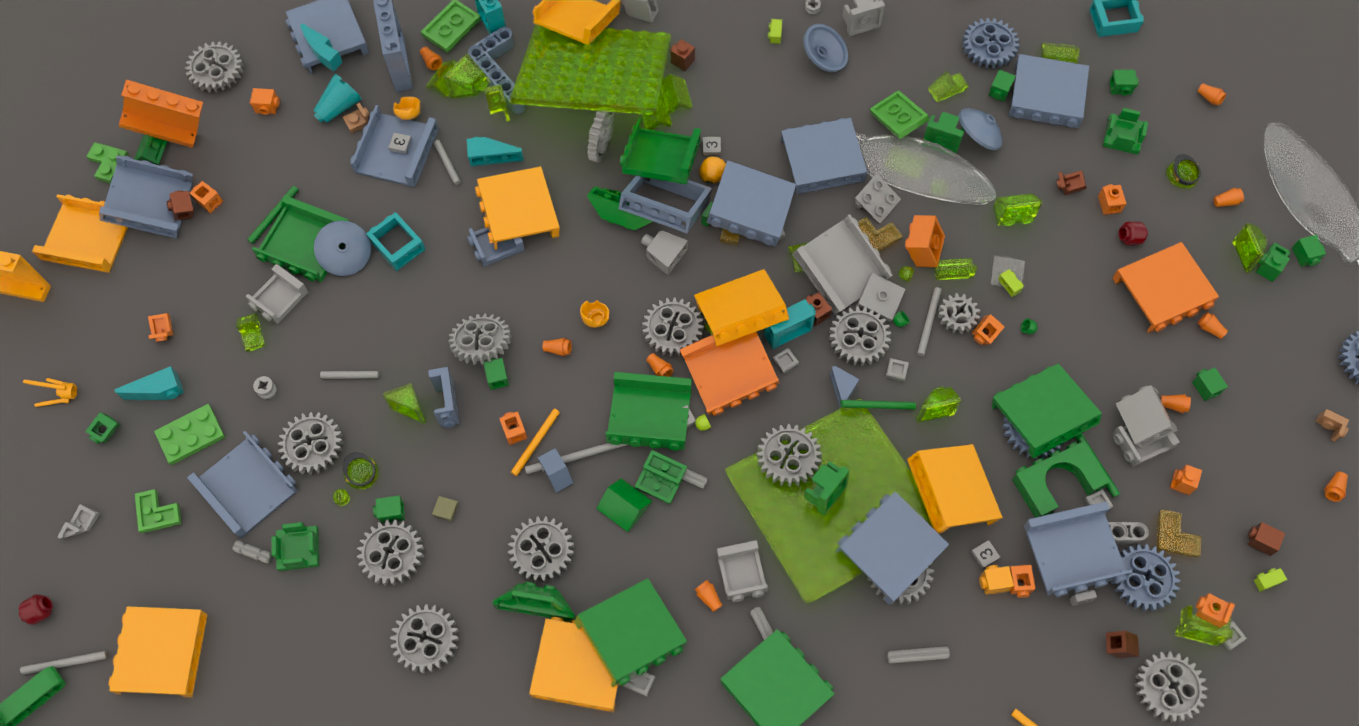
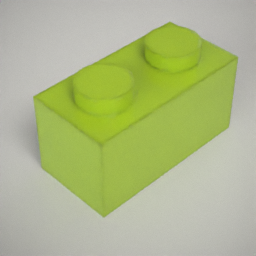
M772 19L771 23H769V30L771 32H768V39H770V43L780 44L782 20Z
M1010 269L1000 274L998 281L1011 297L1020 293L1024 288L1023 283L1017 279L1015 273Z
M1273 568L1268 570L1267 574L1263 572L1256 575L1257 578L1253 581L1261 592L1283 583L1287 578L1281 568L1277 570Z

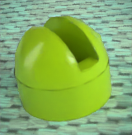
M705 414L696 419L695 424L699 430L705 431L711 428Z

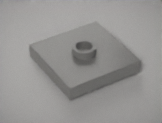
M871 273L857 306L862 309L866 307L868 312L874 309V315L880 313V318H885L886 321L891 322L905 289Z

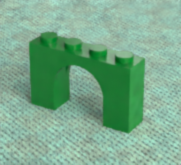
M1085 441L1079 444L1074 442L1068 445L1067 449L1062 452L1060 450L1053 452L1049 455L1050 458L1048 459L1040 458L1032 463L1033 466L1029 468L1023 466L1015 471L1016 475L1012 481L1035 518L1050 515L1059 507L1046 486L1045 477L1049 470L1060 468L1070 471L1078 479L1088 496L1104 489L1111 482Z

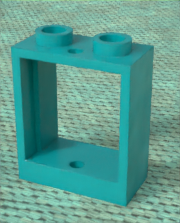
M475 0L477 13L480 15L481 21L489 35L500 28L506 27L502 6L498 0Z
M1093 0L1089 9L1098 37L1135 33L1139 31L1144 22V17L1140 13L1137 0ZM1127 7L1131 19L1108 22L1105 10Z
M396 212L387 216L383 222L372 227L366 233L370 243L396 271L426 250L423 241ZM399 225L412 241L391 255L378 239Z
M806 299L787 308L788 320L764 328L763 335L772 350L812 331L816 311L812 304H808Z

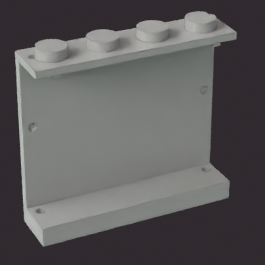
M850 214L792 253L817 291L830 305L834 315L861 297L871 273L886 280L893 276L890 267L882 261L878 250L872 247L869 237L861 231L857 220L852 218Z

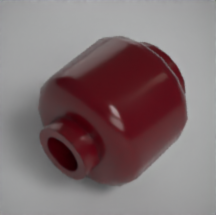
M1127 221L1119 228L1118 236L1125 245H1141L1148 236V230L1142 222Z
M41 594L29 597L19 605V618L30 625L40 623L51 615L53 609L52 601L47 596Z

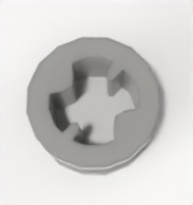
M807 0L805 4L806 11L810 14L818 13L821 6L820 0Z

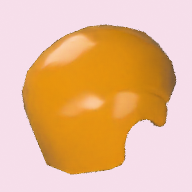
M411 96L402 97L399 104L397 102L394 103V114L402 120L415 119L420 114V99Z
M718 157L706 158L699 167L700 178L704 182L710 181L713 184L720 182L726 163Z
M596 300L594 303L585 301L580 306V316L585 325L597 328L604 326L608 322L610 311L605 304Z

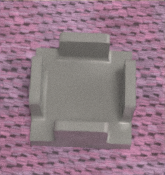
M853 0L857 8L851 10L848 5H844L842 16L847 24L849 37L881 27L885 8L883 0Z

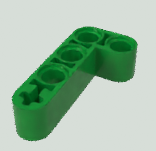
M54 666L43 669L0 704V726H17L64 688L66 682Z

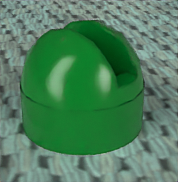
M903 311L898 312L894 316L893 322L897 327H904L910 323L908 316Z
M1026 318L1021 324V331L1025 334H1034L1038 329L1037 323L1029 318Z

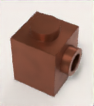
M682 39L672 46L670 50L671 63L686 71L695 60V47Z
M178 190L169 193L170 200L166 201L168 211H172L174 221L193 218V207L189 191Z
M819 292L805 298L808 304H812L816 311L813 323L815 326L831 317L832 308Z
M1261 522L1255 527L1252 526L1249 530L1247 537L1250 539L1247 545L1272 556L1279 551L1286 533Z
M1128 631L1106 632L1107 654L1118 658L1139 657L1138 635Z

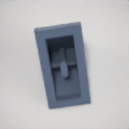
M833 366L831 367L830 377L839 407L842 409L840 401L850 399L857 388L859 379Z
M555 448L537 457L555 492L573 484L569 471Z

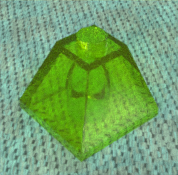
M467 53L444 76L451 99L477 96L488 85L485 73Z
M1246 223L1232 242L1245 272L1250 273L1264 256L1267 241L1259 227Z
M941 386L935 388L922 404L916 417V422L954 415L961 403V398L952 387L945 388Z

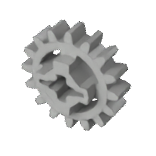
M956 293L954 298L949 295L947 300L943 299L938 309V318H943L940 324H946V330L952 328V333L959 330L960 334H963L964 329L970 332L971 327H976L980 316H978L980 309H975L978 303L972 304V297L965 299V294L959 297L958 293Z

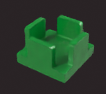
M1123 108L1119 115L1110 114L1107 120L1102 147L1138 155L1141 144L1146 136L1148 122L1138 120L1140 111Z
M942 112L939 121L933 122L935 115H931L921 146L956 156L965 131L963 127L961 130L956 129L959 117Z
M831 461L827 463V466L822 465L812 477V481L817 486L813 491L807 488L804 498L818 508L817 512L824 516L848 487L850 470L845 466L839 468Z
M302 522L283 524L282 530H276V536H272V556L276 559V569L278 571L319 566V527L317 525L305 526Z

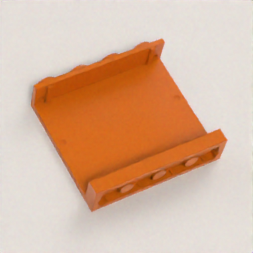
M126 80L121 97H124L119 127L193 148L203 102Z
M1182 242L1122 267L1112 277L1116 284L1122 281L1125 283L1151 323L1147 330L1148 333L1152 331L1159 332L1170 323L1175 325L1186 316L1191 318L1202 309L1205 311L1209 310L1219 298Z
M757 332L716 346L714 337L711 335L680 349L709 415H719L724 412L723 409L729 406L731 408L737 407L742 404V400L747 398L749 400L755 399L760 396V392L765 390L770 392L775 390L777 385L780 384Z

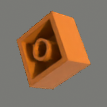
M914 215L913 222L909 226L910 234L909 238L905 241V248L908 250L916 267H938L945 234L936 216Z

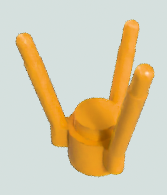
M46 378V381L50 383L23 380L25 384L56 389V395L61 398L35 403V407L69 403L70 399H75L77 395V386L74 383H66Z

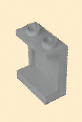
M276 264L272 268L274 275L253 297L249 294L245 297L249 301L248 306L254 311H261V315L270 322L272 320L278 324L308 293V290L302 282Z
M1152 385L1144 386L1137 393L1121 398V401L1116 403L1135 445L1140 448H1144L1178 431L1158 396V390Z
M1119 426L1112 433L1115 443L1121 447L1126 461L1132 467L1168 452L1180 443L1176 435L1172 433L1144 448H1140L1135 445L1126 426Z
M757 540L717 548L716 554L727 601L739 602L747 596H752L753 598L764 596L768 586L765 582L760 562Z

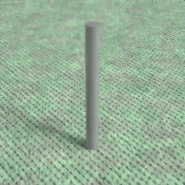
M935 287L917 352V355L921 357L925 355L942 291L938 287Z
M101 651L23 666L20 668L21 675L41 672L50 666H54L57 669L108 659V652Z

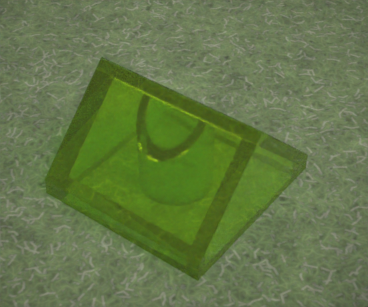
M412 383L384 392L382 396L391 410L420 423H426L419 397Z

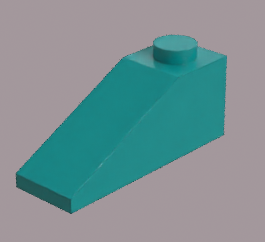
M487 137L467 139L470 166L524 161L522 148Z
M171 366L114 389L115 393L123 400H168L184 393L178 374Z

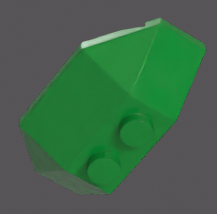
M594 186L587 194V198L601 219L607 220L609 223L624 226L626 229L637 230L654 222L620 210L619 203L622 193L620 191L607 188L600 189V187Z
M531 582L518 583L493 600L495 609L546 618L559 617L569 622L576 619L574 612L559 590H556L554 586L545 585L542 588L536 587V584Z

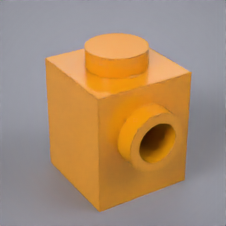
M998 565L988 566L981 574V577H979L980 587L984 589L985 595L1007 592L1014 587L1009 566L998 568Z

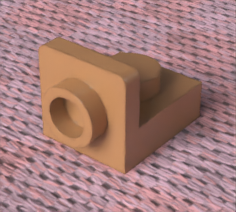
M360 103L356 104L358 110L343 117L351 134L363 129L369 122L370 114L366 107L362 108Z
M1328 409L1320 413L1315 421L1321 424L1322 427L1334 431L1330 439L1334 442L1340 437L1344 438L1349 429L1346 427L1349 419Z

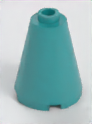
M337 74L333 75L313 110L315 112L313 116L321 123L323 121L328 123L362 100L360 95L349 84L342 81V78Z

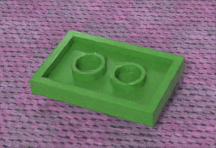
M453 0L421 31V35L448 53L481 20V17L458 0Z
M899 90L870 108L871 114L899 139L929 121L928 114Z
M209 404L154 431L170 465L226 438Z

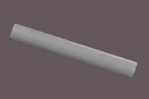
M435 140L433 144L454 185H459L461 181L440 140Z
M321 371L320 378H379V371Z

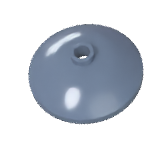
M815 24L806 30L803 38L804 48L813 64L827 72H837L847 64L848 50L846 44L834 29L823 24Z
M964 108L959 112L958 117L962 127L977 143L990 150H998L1002 146V135L992 115L973 108Z
M335 221L324 226L317 234L314 242V254L320 266L327 272L337 276H349L365 267L370 258L371 244L366 232L357 224L349 221ZM342 243L346 245L344 250L339 249V245Z

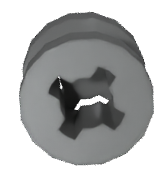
M261 376L253 384L254 391L262 399H271L277 392L276 385L269 377Z

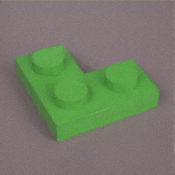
M94 142L86 156L89 161L100 163L94 177L97 180L111 184L117 165L116 156H129L127 151Z
M155 489L135 494L138 531L141 534L182 524L179 504L174 503L159 507L158 491Z

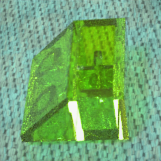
M1033 193L997 197L993 209L998 226L1031 223L1034 221L1042 205V200Z

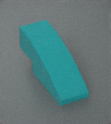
M302 23L300 27L311 51L321 63L334 72L342 63L339 52L333 49L329 38Z

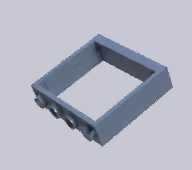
M373 0L382 53L396 92L413 89L404 36L393 1Z
M635 176L621 193L620 210L688 233L709 204L712 188L688 180L686 185L652 178L648 180L645 179L646 177ZM644 183L695 200L696 202L689 212H685L635 193Z

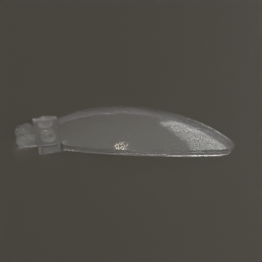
M1268 123L1263 132V149L1271 180L1283 204L1304 229L1311 235H1317L1321 242L1335 249L1336 253L1347 265L1358 261L1359 264V208L1347 187L1319 153L1293 129L1282 123Z
M856 133L867 174L874 177L877 173L887 184L922 196L957 203L982 205L996 198L997 193L991 181L967 160L945 147L910 136H904L899 139L895 135L867 137L865 134Z

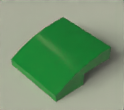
M651 450L634 487L671 505L685 475L687 466Z

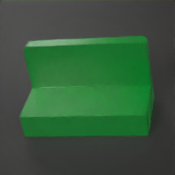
M144 134L135 160H145L159 165L167 141Z

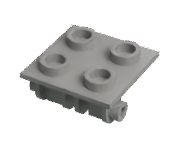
M876 173L855 197L854 205L858 209L864 208L880 224L901 198Z

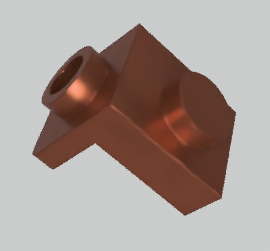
M1082 170L1067 175L1058 172L1059 179L1056 180L1059 190L1062 189L1065 195L1087 189Z

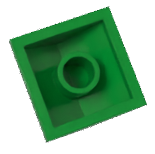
M621 478L606 489L596 509L628 533L651 505L652 500Z

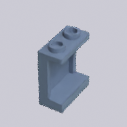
M472 228L468 229L470 233L467 236L471 247L475 246L476 251H474L476 259L477 261H482L484 267L525 251L521 237L497 242V250H495L493 243L490 244L487 233L490 232L489 228H483L473 232Z
M449 368L428 370L429 378L435 391H443L445 407L434 410V415L440 427L451 428L456 424H460L455 384Z

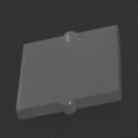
M994 256L990 286L1004 288L998 281L1000 274L1008 269L1015 273L1019 281L1023 282L1025 261L1012 259L1011 257Z

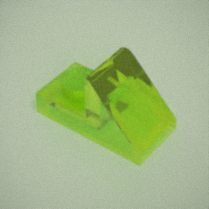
M946 71L928 89L936 102H939L967 90L969 85L960 72L950 76L948 71Z
M253 313L237 318L236 328L241 333L246 352L264 347L265 343L257 314Z

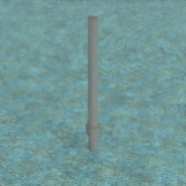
M605 443L560 457L564 463L620 448L627 444L612 445L611 443ZM540 463L525 467L526 474L540 470L544 472Z

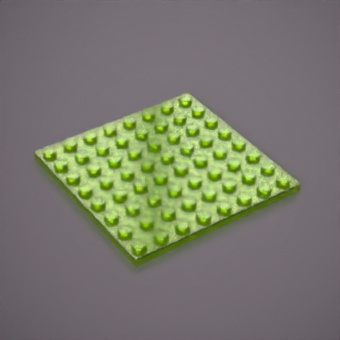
M535 24L510 97L511 104L657 115L671 34L649 32L646 30L632 31L630 29L616 30L614 28H607L587 45Z
M840 408L804 427L806 428L805 434L812 432L811 439L817 438V444L821 445L819 452H822V458H819L821 465L818 466V470L822 465L827 466L829 461L839 468L845 466L850 470L848 487L824 516L817 512L818 508L804 498L807 488L813 491L817 486L812 481V478L808 476L807 483L799 480V486L795 482H792L791 487L788 486V482H784L783 486H780V480L773 483V476L767 479V472H761L762 466H758L757 452L725 469L726 474L806 604L863 574L862 570L842 550L838 553L836 552L839 548L837 543L845 535L850 537L854 533L851 529L859 521L864 523L868 519L865 515L873 507L877 510L881 506L879 501L886 494L891 496L896 491L932 527L911 470L868 408ZM788 441L781 442L783 445L790 444ZM799 450V451H798V452L801 453V454L807 453L806 450ZM777 456L771 458L774 461L780 460ZM792 465L788 468L791 470H796L798 467Z

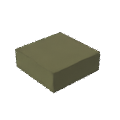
M438 496L432 515L452 521L458 501Z

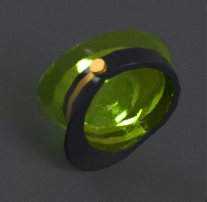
M1181 154L1167 167L1166 174L1168 179L1177 187L1190 189L1198 183L1201 170L1198 163L1192 157Z
M354 452L344 459V479L352 488L366 489L377 481L379 469L372 458L365 454Z

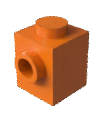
M253 88L250 104L255 113L264 115L276 114L277 107L280 106V98L274 89Z
M1106 185L1098 195L1103 215L1121 213L1126 205L1121 185Z

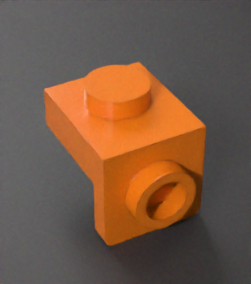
M169 313L148 316L151 335H148L149 339L155 338L156 342L168 340L167 336L173 335Z

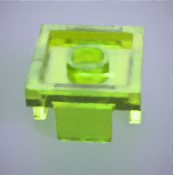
M1188 605L1182 609L1180 625L1176 627V636L1214 646H1219L1233 638L1234 630L1230 629L1231 616L1228 623L1219 628L1192 614L1193 606Z

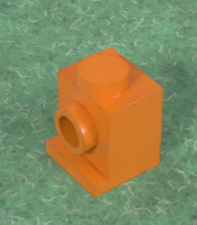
M203 181L196 185L189 193L193 200L210 214L223 202L219 194Z
M990 314L984 316L971 333L974 335L973 339L978 344L988 345L994 341L1004 326Z
M518 411L515 413L508 412L499 418L509 445L528 439Z
M1187 464L1181 470H1175L1170 488L1190 495L1198 488L1202 470Z
M1031 565L1011 566L1009 569L1014 587L1011 589V595L1017 594L1018 598L1029 597L1030 593L1035 590ZM1017 581H1021L1023 586H1018Z
M1208 593L1198 599L1196 603L1198 610L1195 616L1220 628L1228 623L1235 604L1227 603Z

